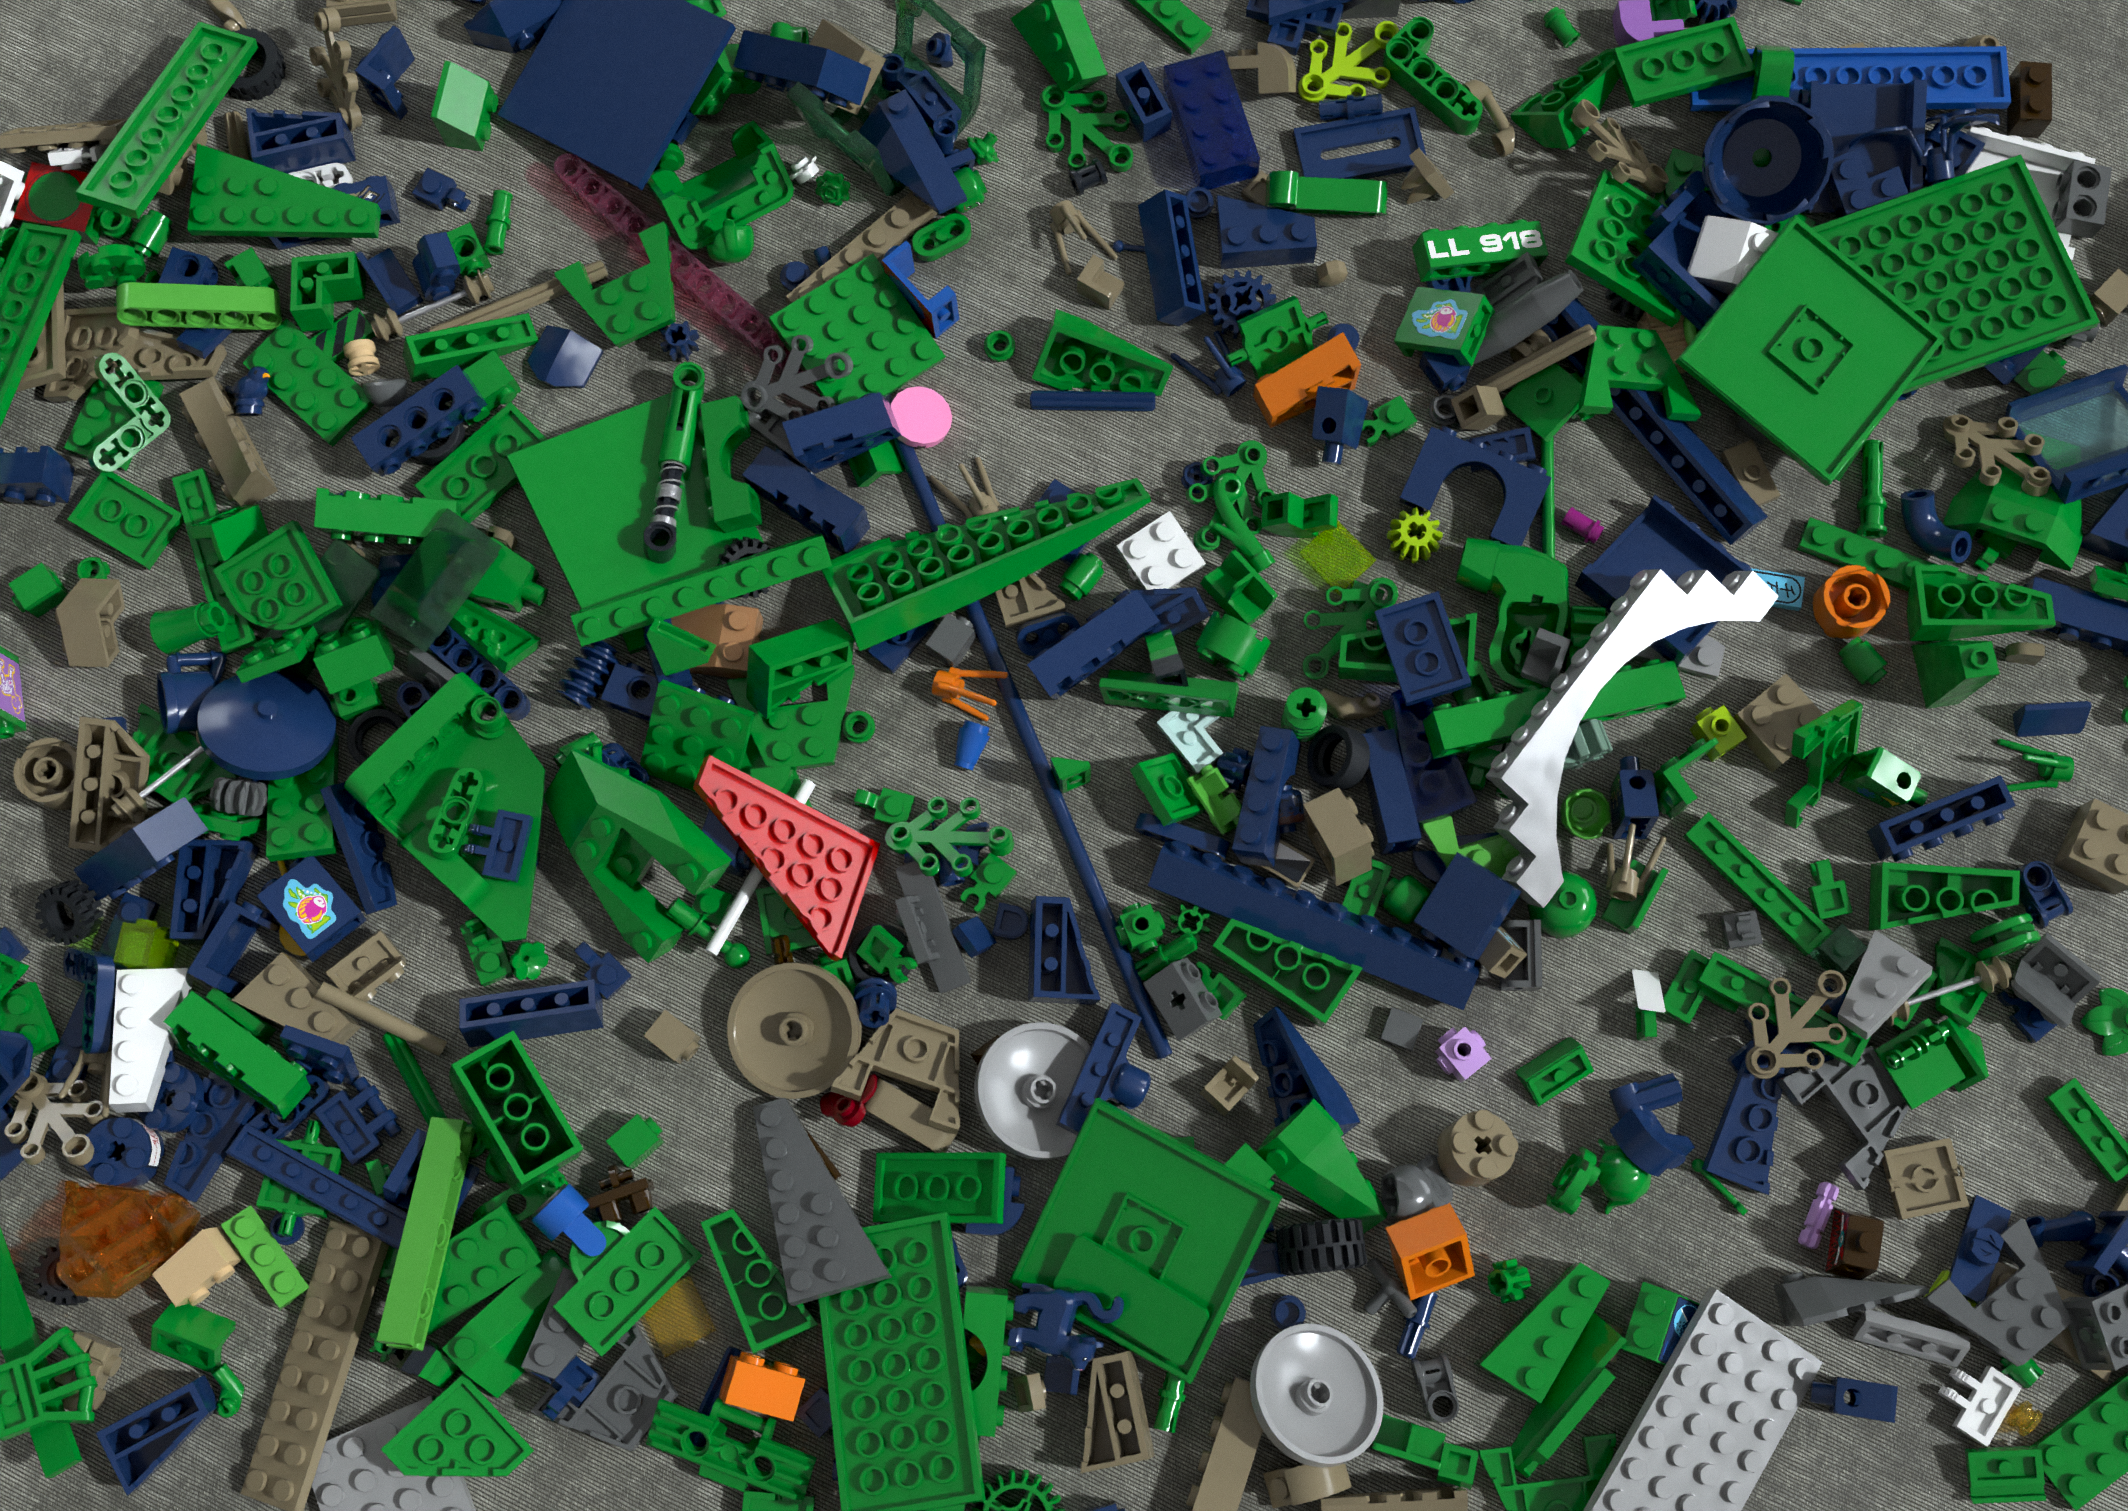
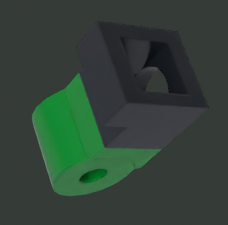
M1167 629L1144 636L1157 684L1189 686L1185 668L1171 630ZM1179 674L1177 679L1172 682L1162 680L1163 678Z
M427 1339L423 1351L409 1350L404 1357V1349L393 1348L388 1355L400 1370L410 1375L413 1373L441 1388H445L459 1368L438 1345Z

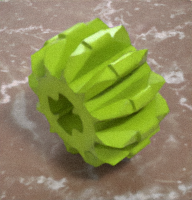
M1415 507L1412 509L1411 516L1403 510L1399 513V519L1391 520L1390 527L1392 530L1388 531L1387 539L1393 541L1390 545L1391 551L1401 550L1399 555L1400 561L1404 560L1406 555L1411 556L1413 564L1417 563L1419 555L1427 561L1431 557L1430 552H1438L1440 545L1437 541L1442 539L1443 533L1436 530L1440 524L1439 520L1429 521L1430 511H1426L1423 516H1420L1418 508ZM1412 532L1413 535L1420 534V539L1418 540L1416 536L1409 537V533Z

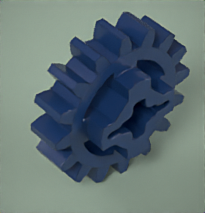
M1235 270L1234 278L1230 279L1224 274L1222 276V285L1216 282L1213 284L1214 293H1209L1208 303L1211 304L1208 306V315H1215L1212 322L1214 326L1222 324L1221 333L1223 335L1231 330L1233 331V339H1237L1240 331L1236 321L1276 303V294H1270L1272 285L1270 283L1262 285V275L1253 279L1251 278V271L1248 270L1245 277H1241L1239 271ZM1257 295L1262 300L1263 308H1261V303L1256 301ZM1221 301L1224 302V306L1228 308L1227 314H1225L1222 309Z

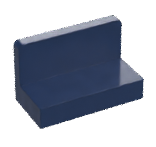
M390 248L367 260L362 251L356 253L381 295L398 316L423 302L422 297Z

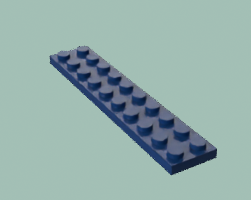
M2006 46L1790 48L1794 51L1795 58L1789 98L1797 103L1799 91L1803 89L1804 84L1810 81H1818V84H1903L1913 80H1927L1926 109H2007L2011 103ZM1747 49L1752 61L1754 49ZM1752 75L1751 77L1689 93L1690 111H1733L1736 107L1750 102L1755 76Z

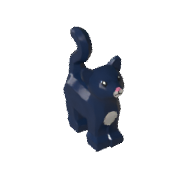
M1023 1282V1295L1016 1296L1014 1311L1020 1315H1026L1029 1311H1036L1038 1313L1035 1328L1010 1329L1008 1346L1011 1347L1012 1351L1020 1353L1027 1346L1048 1356H1063L1070 1362L1073 1369L1078 1371L1084 1370L1088 1362L1094 1358L1096 1349L1103 1348L1104 1343L1086 1334L1071 1336L1078 1306L1086 1305L1092 1317L1099 1322L1112 1323L1119 1319L1123 1313V1299L1116 1296L1112 1306L1109 1309H1104L1096 1294L1086 1290H1054L1044 1284Z

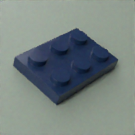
M1439 591L1374 611L1377 625L1406 706L1471 686L1469 674Z

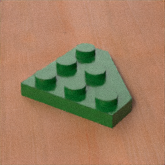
M464 1373L381 1448L384 1455L404 1476L507 1477L534 1451Z

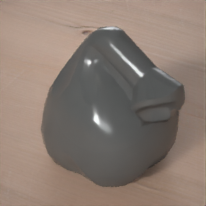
M1426 1155L1425 1159L1418 1161L1417 1166L1413 1164L1399 1165L1389 1170L1382 1177V1205L1388 1214L1386 1220L1390 1223L1395 1224L1400 1220H1407L1452 1201L1453 1190L1440 1170L1437 1155Z

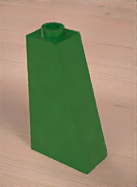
M1944 640L1911 646L1926 709L1959 704L2000 674L1992 641Z

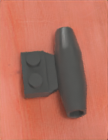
M1526 252L1476 287L1477 293L1485 295L1495 313L1488 322L1485 337L1473 363L1478 364L1514 347L1555 319L1583 292V287L1576 275L1571 270H1567L1541 283L1543 278L1535 258L1529 252Z

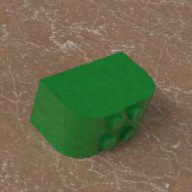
M514 1030L451 1064L449 1079L452 1088L497 1168L514 1192L518 1193L580 1156L583 1151L582 1145Z

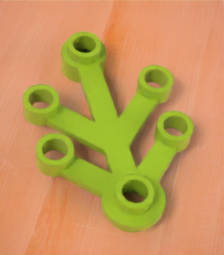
M1391 21L1380 22L1375 28L1374 38L1346 57L1347 43L1351 39L1352 28L1348 23H1339L1336 35L1333 37L1335 48L1332 67L1322 73V61L1327 56L1328 45L1321 39L1312 41L1309 48V56L1311 58L1310 71L1300 79L1298 84L1300 97L1306 102L1318 103L1319 100H1323L1326 96L1347 98V95L1353 92H1359L1362 96H1366V89L1361 84H1353L1351 86L1332 84L1338 78L1369 81L1378 89L1387 87L1390 80V72L1387 68L1377 67L1373 69L1357 67V65L1378 50H1385L1389 40H1383L1381 37L1388 36L1391 39L1399 32L1398 26ZM1345 31L1347 35L1340 36L1337 32ZM1319 47L1323 49V52L1316 53L1313 49ZM1383 75L1386 79L1380 81L1376 79V76ZM1314 86L1318 91H1310L1308 88Z

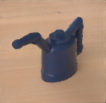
M209 650V652L180 654V652H175V654L167 656V672L157 673L158 707L165 734L197 731V717L200 705L206 695L221 682L227 662L226 654L220 651L214 652ZM211 666L210 671L181 672V667ZM251 779L252 781H256V782H262V781H263V780Z

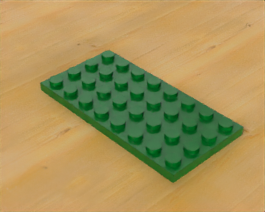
M943 1212L862 1227L892 1278L819 1299L841 1511H928L986 1501L949 1214Z

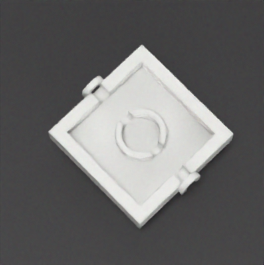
M1170 511L1116 545V550L1129 567L1128 573L1134 581L1138 580L1144 590L1171 589L1206 565L1192 544L1193 540L1189 539L1188 533L1183 531Z

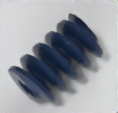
M602 640L591 643L592 647H581L580 651L585 658L575 657L573 659V663L578 669L568 668L566 674L571 680L560 679L558 683L564 691L555 690L573 704L591 710L592 706L586 700L587 697L596 699L599 697L593 689L594 686L605 688L606 684L600 677L602 675L611 676L612 672L607 666L609 664H621L615 657V654H619V652Z

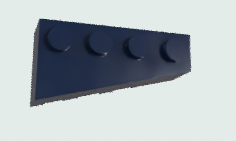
M1127 589L1112 600L1114 605L1105 611L1101 608L1086 619L1088 623L1078 630L1073 628L1060 638L1059 643L1051 648H1045L1033 658L1034 660L1027 664L1051 698L1057 700L1161 624L1137 589L1133 592Z

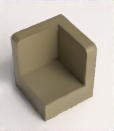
M1094 254L1077 278V292L1110 310L1124 288V282L1105 272L1104 260Z

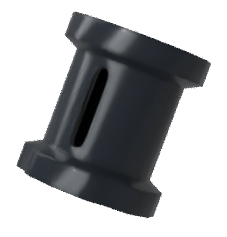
M1097 157L1092 159L1090 164L1082 168L1068 170L1070 182L1078 196L1083 195L1084 190L1099 183L1102 185L1108 183L1105 170Z

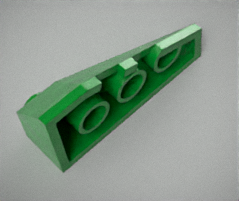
M1606 49L1579 66L1577 69L1579 74L1566 79L1560 78L1552 83L1554 89L1544 96L1536 93L1528 98L1510 114L1512 121L1545 148L1567 150L1575 146L1577 140L1589 130V127L1581 129L1573 123L1571 119L1573 108L1582 99H1586L1600 111L1620 77L1612 56L1614 49Z
M1914 565L1912 568L1906 610L1910 641H1945L2053 628L2056 625L2051 594L2013 583L2004 585L1990 581L1988 576L1981 574L1973 576L1958 571L1959 568L1950 565Z
M553 1248L543 1255L540 1263L517 1278L442 1348L465 1375L496 1398H500L525 1372L521 1365L530 1348L562 1269L564 1267L570 1270L569 1265Z

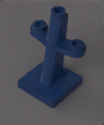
M2102 1211L2098 1216L2106 1223L2102 1231L2094 1233L2090 1238L2081 1241L2079 1245L2086 1249L2087 1252L2080 1261H2067L2064 1267L2074 1275L2105 1276L2109 1269L2112 1268L2128 1281V1247L2126 1246L2128 1243V1211Z

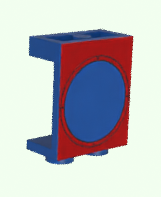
M907 241L900 246H893L886 252L884 259H882L884 272L897 286L925 328L935 339L960 320L956 294L948 285L930 300H927L907 279L915 272L911 245Z

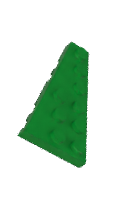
M197 143L187 228L192 236L378 238L381 209L378 204Z

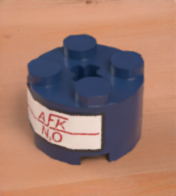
M113 1117L103 1120L86 1134L94 1146V1154L91 1161L84 1165V1168L91 1178L101 1184L127 1188L144 1185L156 1176V1170L160 1165L161 1157L165 1155L163 1138L158 1131L148 1128L141 1120L124 1117Z

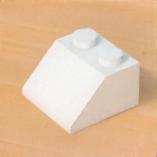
M1710 215L1705 216L1687 272L1699 283L1729 295L1779 233L1750 221Z

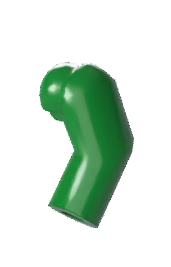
M223 1363L211 1375L222 1387L217 1403V1412L223 1418H230L241 1407L244 1385L229 1366Z

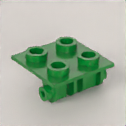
M1929 1018L1874 1049L1911 1110L1966 1078L1945 1044L1946 1037L1949 1036L1947 1027L1943 1024L1939 1026L1933 1024Z

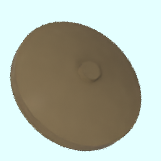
M803 962L777 964L756 973L742 986L734 998L727 1022L729 1049L741 1073L760 1090L786 1099L806 1098L831 1088L833 1081L844 1072L850 1061L858 1054L862 1036L859 1010L848 988L840 979L826 969Z

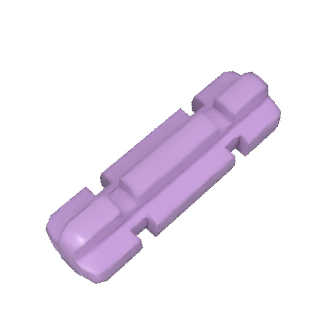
M1821 1182L1816 1191L1818 1197L1813 1199L1804 1223L1806 1229L1801 1230L1798 1242L1801 1245L1810 1249L1818 1247L1822 1238L1819 1234L1821 1231L1824 1232L1833 1209L1831 1203L1836 1201L1839 1193V1188L1828 1182Z

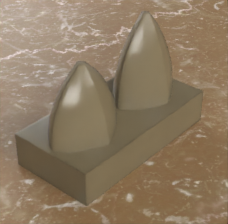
M1420 148L1409 155L1415 165L1406 174L1401 185L1402 190L1412 189L1406 200L1407 204L1422 201L1437 192L1444 200L1454 193V190L1440 170Z

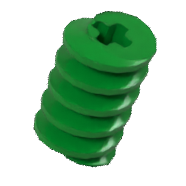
M1310 687L1299 688L1293 691L1288 696L1283 710L1281 728L1292 729L1300 743L1313 740L1315 735L1321 730L1327 713V703L1323 695Z

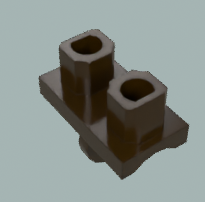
M614 1164L608 1166L609 1177L598 1181L601 1190L612 1186L614 1189L587 1199V1202L590 1204L589 1208L596 1210L601 1221L619 1222L623 1218L618 1202L629 1199L633 1214L635 1215L649 1211L653 1208L650 1191L655 1188L652 1179L648 1180L646 1177L624 1185L623 1182L634 1179L633 1171L628 1169L620 1172L617 1165Z

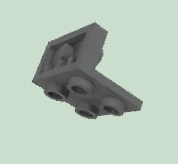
M2128 1282L2097 1297H2068L2062 1300L2072 1321L2068 1328L2083 1370L2116 1371L2128 1365Z

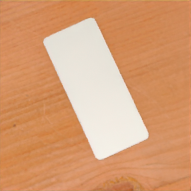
M1633 969L1632 974L1638 1008L1666 1012L1659 974Z

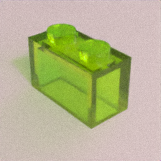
M136 919L135 924L123 922L113 961L128 969L173 968L179 942L169 938V928L157 926L155 921Z

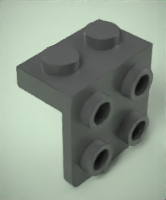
M2046 932L2040 941L2033 944L2019 957L2010 984L2014 993L2021 1000L2029 1001L2037 1007L2045 1020L2051 1024H2057L2061 1028H2066L2071 1023L2076 1004L2100 983L2102 977Z

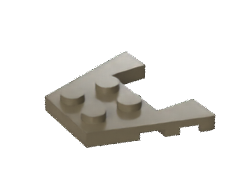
M895 1008L889 1015L887 1024L878 1028L861 1052L855 1055L844 1072L833 1081L831 1092L860 1101L871 1071L893 1077L938 1093L928 1125L957 1135L960 1128L959 1030Z

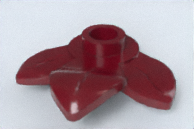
M875 1074L869 1075L860 1101L834 1092L823 1095L820 1100L821 1112L827 1118H834L841 1126L854 1127L858 1125L866 1114L864 1104L876 1091L877 1076Z

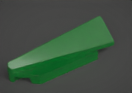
M1594 1312L1542 1403L1535 1405L1511 1446L1514 1468L1526 1478L1532 1474L1539 1464L1543 1465L1552 1456L1616 1378L1605 1366L1627 1340Z

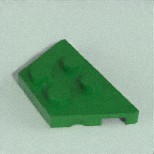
M141 703L138 707V713L141 714L138 730L133 733V739L150 756L149 786L200 745L196 741V737L188 732L165 734L160 714ZM204 751L154 791L173 803L185 797L191 805L210 794L215 779L219 777L238 778L240 776L217 765Z

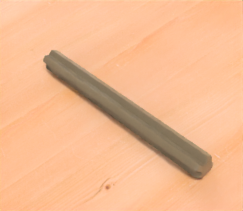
M601 260L584 266L591 284L608 276L605 265ZM555 277L430 327L429 332L509 317L569 292Z

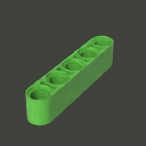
M127 282L120 284L116 288L117 319L125 325L272 330L280 326L282 322L280 295L275 289L268 287Z

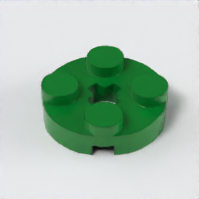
M122 244L97 247L99 253L89 256L87 251L77 261L80 277L84 280L85 287L88 289L118 287L123 283L136 282V279L140 278L146 270L143 254L141 252L136 254L134 247Z
M1585 1147L1579 1148L1580 1156L1573 1153L1566 1160L1552 1183L1557 1188L1554 1197L1550 1194L1547 1195L1546 1205L1560 1214L1566 1212L1572 1215L1581 1203L1582 1198L1580 1195L1586 1185L1591 1187L1600 1175L1601 1169L1595 1166L1597 1155Z

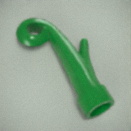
M1227 472L1221 474L1213 485V496L1226 527L1213 523L1212 529L1226 537L1243 554L1256 572L1260 573L1276 561L1270 551L1264 549L1230 502L1242 496L1244 492L1243 480L1234 473ZM1225 484H1232L1235 488V491H1226Z

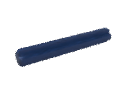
M1033 390L1030 394V407L1037 410L1153 411L1156 402V396L1153 392Z

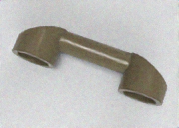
M1470 80L1462 84L1483 103L1499 129V132L1492 135V142L1497 153L1501 157L1511 154L1514 151L1515 145L1514 127L1504 115L1490 88L1478 80Z

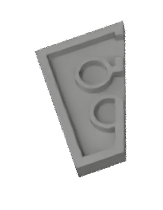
M1875 930L1840 1008L1838 1021L1867 1040L1932 975L1933 967Z

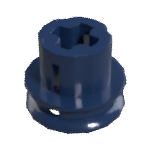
M869 978L861 981L855 987L854 1000L859 1010V1019L863 1025L870 1028H879L886 1025L889 1021V1014L895 1010L897 1004V990L889 981L881 978ZM876 996H879L878 1003H876Z

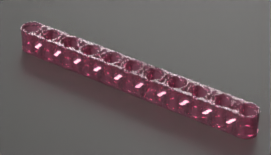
M570 153L559 156L554 162V171L563 189L650 263L639 234L631 232L638 227H643L642 231L657 224L579 157ZM569 171H576L571 176H565ZM598 189L597 193L587 195L591 190ZM621 208L618 213L609 214L613 209ZM668 236L672 261L670 273L673 284L763 361V353L766 347L771 343H779V346L785 350L786 357L782 363L775 366L774 370L781 376L790 352L774 331L768 319L676 240ZM680 266H689L687 270L683 272H676L677 268H679ZM703 285H711L707 291H698ZM726 304L734 305L729 311H721V308ZM747 324H757L753 330H743ZM772 350L771 357L775 361L778 359V353L776 350ZM801 368L798 369L797 374L803 372Z

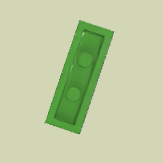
M251 1205L221 1224V1229L279 1311L307 1292L308 1284Z

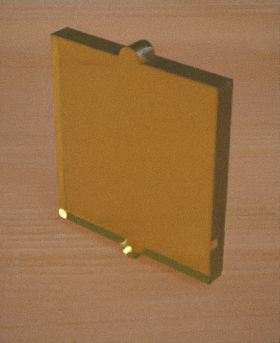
M691 1276L675 1283L644 1314L664 1358L687 1346L689 1348L694 1347V1342L717 1331Z

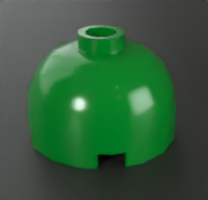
M1562 871L1564 882L1544 908L1528 904L1530 919L1541 920V932L1555 936L1558 939L1572 938L1586 930L1595 918L1597 908L1595 891L1589 882L1577 873Z

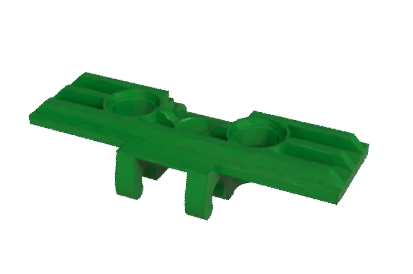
M720 1398L715 1400L710 1416L659 1399L646 1440V1445L700 1465L698 1472L700 1476L742 1492L751 1484L800 1504L804 1501L817 1460L814 1456L771 1440L777 1419L769 1417L766 1420L724 1404ZM720 1418L762 1433V1437H753L749 1444L725 1437L727 1427L720 1422ZM700 1432L706 1438V1446H695L690 1441V1433ZM759 1456L765 1457L771 1462V1471L763 1472L756 1467Z

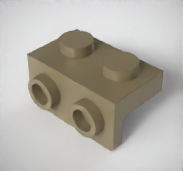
M380 928L328 967L325 973L340 990L368 1002L376 995L377 991L375 988L385 981L388 984L394 982L405 972L403 967L406 965V958Z

